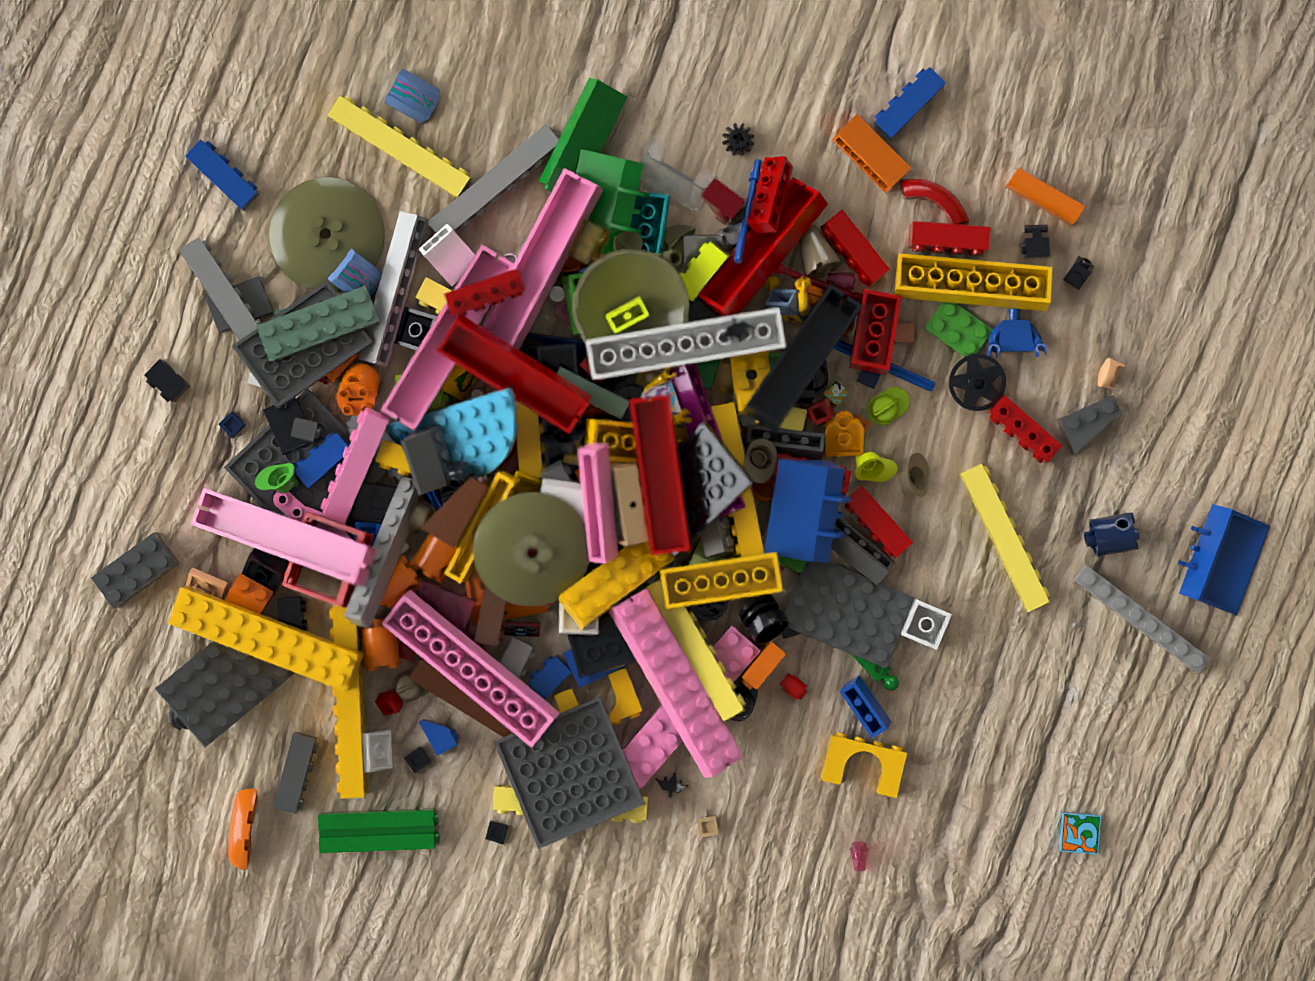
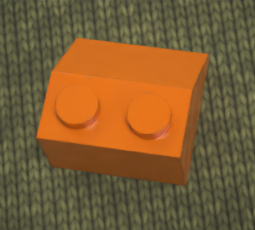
M240 573L230 588L225 601L263 615L273 599L274 592Z

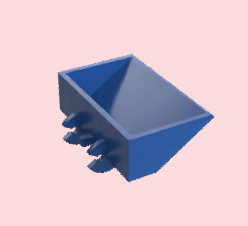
M779 460L764 554L776 552L777 556L810 562H829L833 538H844L846 536V533L835 529L836 518H843V512H837L839 502L848 503L852 501V497H847V494L841 493L844 468L831 461Z
M1212 504L1203 529L1191 527L1192 531L1201 534L1197 546L1191 545L1190 549L1194 550L1191 562L1186 563L1181 560L1178 562L1179 565L1188 568L1179 594L1237 616L1270 526L1235 510Z

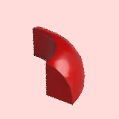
M923 179L899 181L904 199L917 198L934 203L942 210L950 224L970 222L960 201L943 186Z

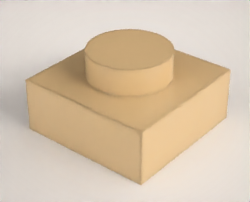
M715 815L697 818L700 838L719 835Z

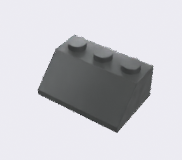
M440 425L418 428L403 439L401 444L418 495H422L448 485L446 475L452 462Z

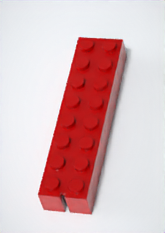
M793 177L788 185L777 232L755 233L751 228L747 233L741 263L734 262L735 248L697 295L702 302L722 317L740 314L775 271L777 264L784 260L827 207L828 202L822 194Z
M460 313L436 350L499 391L511 388L515 401L567 433L571 432L592 398V395Z
M671 395L652 396L651 400H649V397L630 399L651 555L690 551L691 541Z

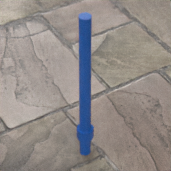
M759 159L754 161L753 171L750 172L749 176L750 185L734 262L741 263L749 228L748 216L751 212L752 200L755 197L756 185L760 178L762 161Z

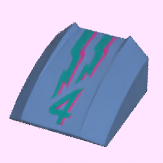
M402 69L386 96L385 104L422 123L428 120L440 100V91L421 78Z
M351 248L347 256L337 269L331 273L328 279L345 293L366 286L369 296L372 298L378 290L383 272Z

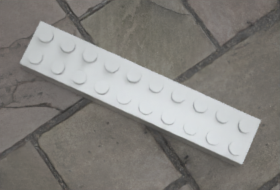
M778 307L586 340L592 380L786 347L780 309ZM732 318H735L737 323L745 321L751 326H755V329L748 328V334L742 333V342H739L734 335L732 340L729 335L726 339H723L727 327L733 325Z

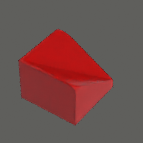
M395 689L379 693L375 700L376 705L384 716L400 713L404 705Z

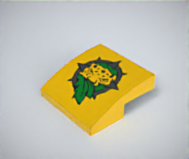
M455 364L441 389L464 401L478 377Z

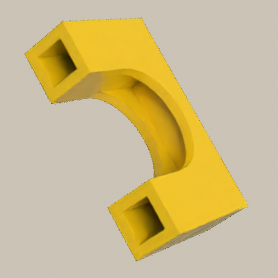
M624 667L608 674L616 695V704L608 714L612 725L622 723L621 719L628 716L629 719L640 716L639 712L643 711L627 668ZM573 687L554 695L561 713L579 705Z
M836 732V735L831 734L821 780L840 785L844 767L849 757L857 752L866 751L877 756L881 764V774L876 792L881 795L897 798L907 752L903 751V747L892 745V748L885 747L883 742L873 741L872 744L866 742V738L855 736L854 739L847 738L845 733Z

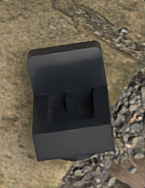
M1078 256L1063 280L1080 290L1092 273L1094 265H1092L1089 259Z

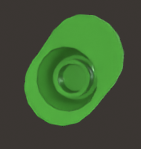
M291 463L269 466L263 469L255 479V485L258 489H273L279 493L290 491L293 487L298 486L299 482L294 473L295 467Z

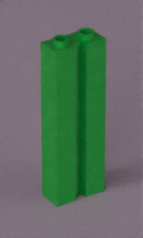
M588 79L539 180L540 183L545 185L544 189L550 192L553 191L564 168L576 174L581 149L601 153L626 102L627 96L598 79Z
M435 808L320 812L318 814L319 853L435 849L436 844H439V832H436L435 826L439 824V815L435 813Z

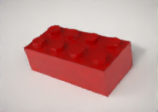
M913 221L909 227L908 248H913L912 251L924 252L926 249H931V253L942 254L945 251H951L953 255H962L964 252H970V256H981L989 250L991 227Z
M868 289L863 290L859 302L863 306L857 314L848 368L883 375L889 372L902 296Z

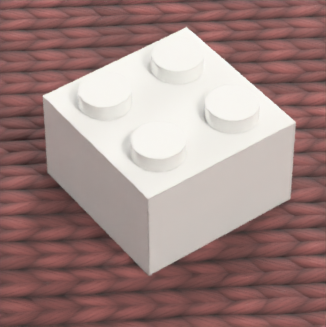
M914 599L900 634L937 650L952 614Z

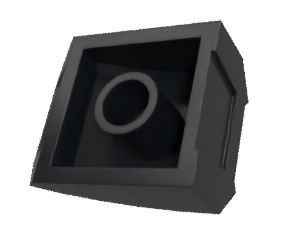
M404 306L394 344L417 351L438 316Z

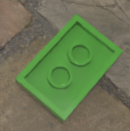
M942 302L924 327L925 330L963 357L977 354L993 330L958 304Z

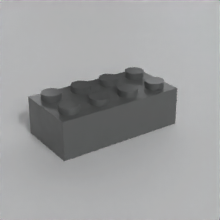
M154 532L92 576L91 579L112 608L115 609L169 572L180 562L159 533Z

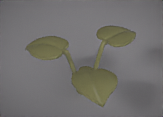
M689 225L671 226L666 230L664 237L665 244L669 246L667 248L668 251L654 254L662 257L672 266H678L682 261V256H684V235H694L696 228ZM624 231L614 239L615 251L625 249L640 250L643 245L641 236L634 232Z

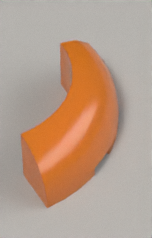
M257 789L239 791L236 794L231 815L228 859L236 868L243 870L248 869L251 856V829L258 802Z

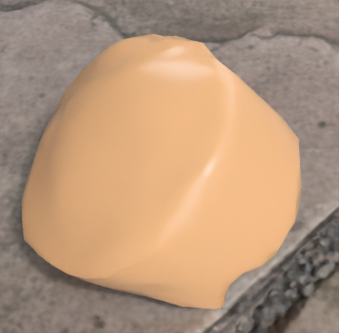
M1107 358L1098 374V386L1115 390L1113 387L1116 384L1121 368L1125 367V365L1114 359Z

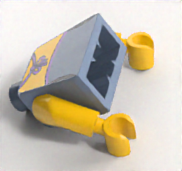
M776 276L769 277L764 283L765 287L770 290L768 292L769 297L764 305L769 309L778 307L781 318L786 322L803 324L812 309L808 302V292H806V288L811 285L810 279L806 278L803 280V277H801L795 283L798 290L775 289V286L779 285V279Z

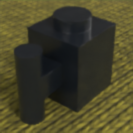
M1048 225L1024 226V233H1032V238H1026L1024 243H1021V254H1024V259L1050 257L1049 237H1041L1042 232H1048Z

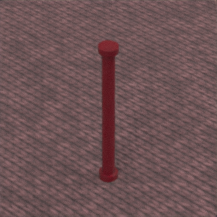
M778 263L775 268V273L778 275L784 274L797 280L803 277V280L809 278L811 285L823 290H827L830 286L827 282L784 267L782 263ZM835 286L836 288L845 293V295L843 296L844 298L850 296L852 299L859 302L861 297L860 293H853Z

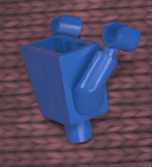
M1009 309V320L1000 321V324L995 325L989 335L987 356H990L991 352H995L997 358L999 352L1035 351L1036 357H1039V351H1043L1046 356L1047 346L1043 344L1040 333L1029 320H1020V309Z

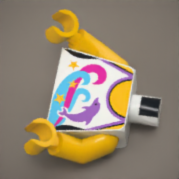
M671 366L666 367L664 373L659 374L644 388L641 397H649V400H651L652 396L670 394L674 424L676 426L681 424L682 421L690 423L692 419H685V415L691 412L688 410L681 411L672 382L668 380V378H675L677 376V373L669 375V370L673 368Z

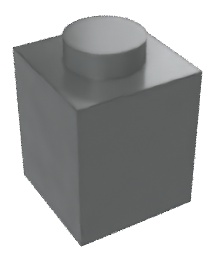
M295 417L291 437L313 443L314 439L319 438L321 428L317 427V422Z

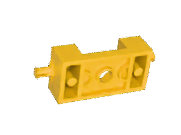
M770 350L729 357L737 416L746 415L743 412L744 407L769 373L768 353ZM749 370L755 371L756 379H748L746 372Z

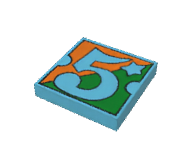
M1062 812L1059 851L1098 854L1101 815Z

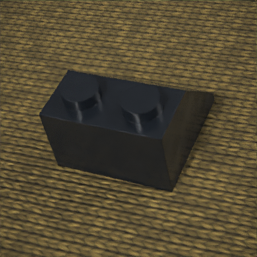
M254 547L247 558L242 574L273 591L274 596L285 577L284 573L287 571L289 560Z

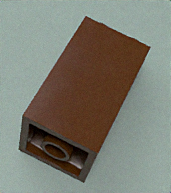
M486 475L483 477H471L423 525L422 529L449 546L458 548L494 480Z

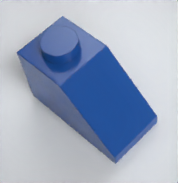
M427 719L419 721L437 756L458 745V739L460 738L455 729L452 730L450 726Z

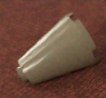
M811 225L799 240L804 272L813 278H820L825 276V272L830 270L832 273L838 269L842 263L815 225Z

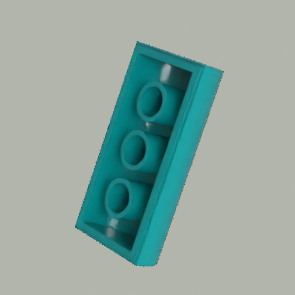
M644 192L649 194V198L636 196L634 209L641 210V214H632L630 227L641 230L639 235L642 238L643 245L640 250L662 253L671 196Z

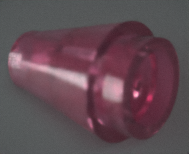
M851 272L828 273L827 283L847 291L849 289L853 290L855 274H851Z
M858 841L851 843L850 853L855 871L865 870L869 850L866 842Z

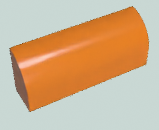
M858 114L832 139L885 194L911 169Z
M1020 168L1014 171L1005 186L1009 191L1070 226L1076 222L1085 208L1081 203Z

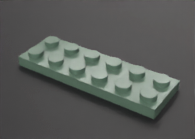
M363 286L259 324L256 328L271 363L377 324L379 319L367 288Z

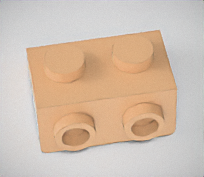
M192 567L186 586L223 599L228 583Z

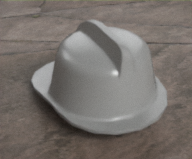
M742 220L716 231L717 235H722L728 249L737 247Z

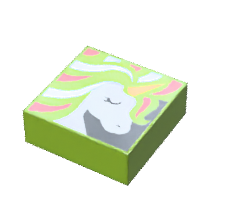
M834 380L823 395L829 397V400L835 406H838L850 392L837 380Z

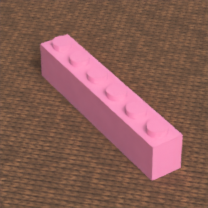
M367 407L364 413L360 412L357 419L359 425L356 430L353 429L349 439L351 440L350 446L345 447L342 455L344 460L336 468V479L330 482L328 492L330 493L327 499L324 498L321 503L320 509H322L324 517L345 524L388 424V415Z
M590 443L578 450L589 561L607 563L618 557L609 451L607 444Z

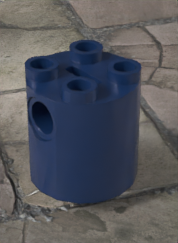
M1133 512L1089 519V531L1084 532L1086 546L1093 549L1096 557L1138 550L1137 540H1139V532L1133 526L1135 523Z

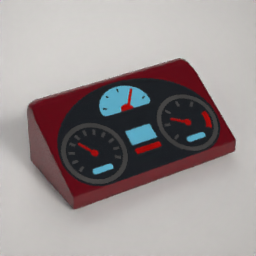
M506 621L501 623V629H504L503 635L540 636L539 622Z

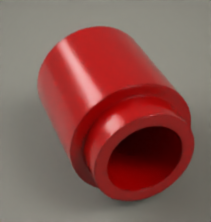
M788 673L779 684L783 687L782 690L795 701L797 698L801 700L808 692L806 690L807 685L794 674L792 676Z

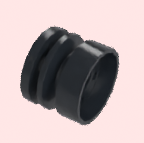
M762 594L751 599L738 613V616L743 621L745 627L749 628L748 632L757 644L775 639L789 626L787 617L779 609V605L772 594Z

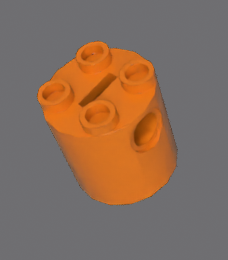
M357 363L345 370L337 393V402L343 414L359 416L360 412L364 413L366 407L373 409L381 384L379 373L373 367Z
M428 534L410 564L417 569H421L422 573L427 577L433 578L442 584L447 576L444 573L458 548H453L433 535Z
M403 554L399 556L380 603V606L390 608L391 610L408 591L411 590L415 593L426 584L422 577L417 575V569L409 563Z
M385 618L374 619L370 629L365 627L359 628L360 647L362 653H364L363 667H366L367 671L379 670V666L385 665L387 669L398 668V663H401L399 657V638L382 625Z

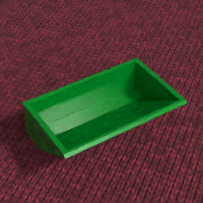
M581 149L576 175L596 184L603 189V192L574 247L606 255L615 251L614 239L617 235L624 231L641 234V230L630 227L632 214H641V210L634 209L636 196L649 198L648 193L638 191L644 163Z

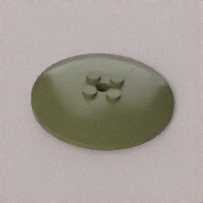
M314 178L295 186L278 203L270 223V246L281 270L295 283L314 290L325 281H329L328 277L341 264L351 248L376 266L384 246V224L376 204L360 187L339 178ZM323 229L331 231V236L328 239H322L321 231ZM329 281L335 291H341L340 288Z
M526 492L510 496L492 507L477 528L473 554L478 574L484 584L495 595L510 603L522 606H541L559 600L562 593L579 582L587 570L589 553L586 525L572 506L553 495L540 492ZM531 547L537 548V555L529 556L527 554L528 549Z

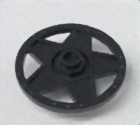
M971 354L963 357L954 365L949 376V390L953 399L963 408L972 411H982L993 407L1003 396L1006 388V375L1002 366L994 358L985 354ZM977 358L989 360L995 365L983 369ZM967 361V372L955 375L958 368ZM1001 374L1002 384L998 393L992 383ZM953 386L965 390L963 402L956 396ZM980 397L991 401L983 406H974Z

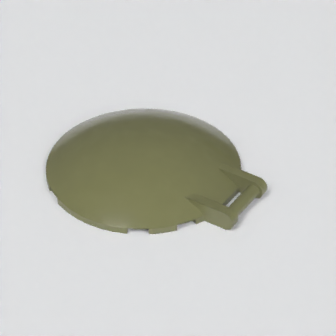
M619 250L599 258L583 273L574 292L573 318L576 328L586 344L587 339L688 323L689 297L681 276L665 259L645 250ZM640 296L649 312V316L615 334L605 314Z

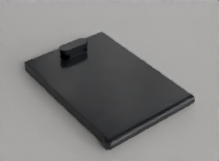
M296 397L279 409L275 405L263 409L282 455L312 443L291 437L295 417L306 420Z

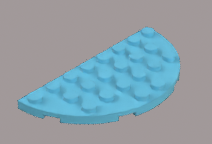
M507 388L427 412L416 430L424 426L440 425L452 464L457 461L467 462L474 469V477L484 476L493 471L507 458L515 443L518 423H516L515 412L517 411V405L511 388ZM399 421L386 426L394 441L401 446L399 435L405 432L410 435L414 432L399 423Z

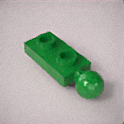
M853 656L877 683L883 679L884 687L887 690L893 691L898 688L899 680L895 676L888 675L892 670L888 665L884 669Z

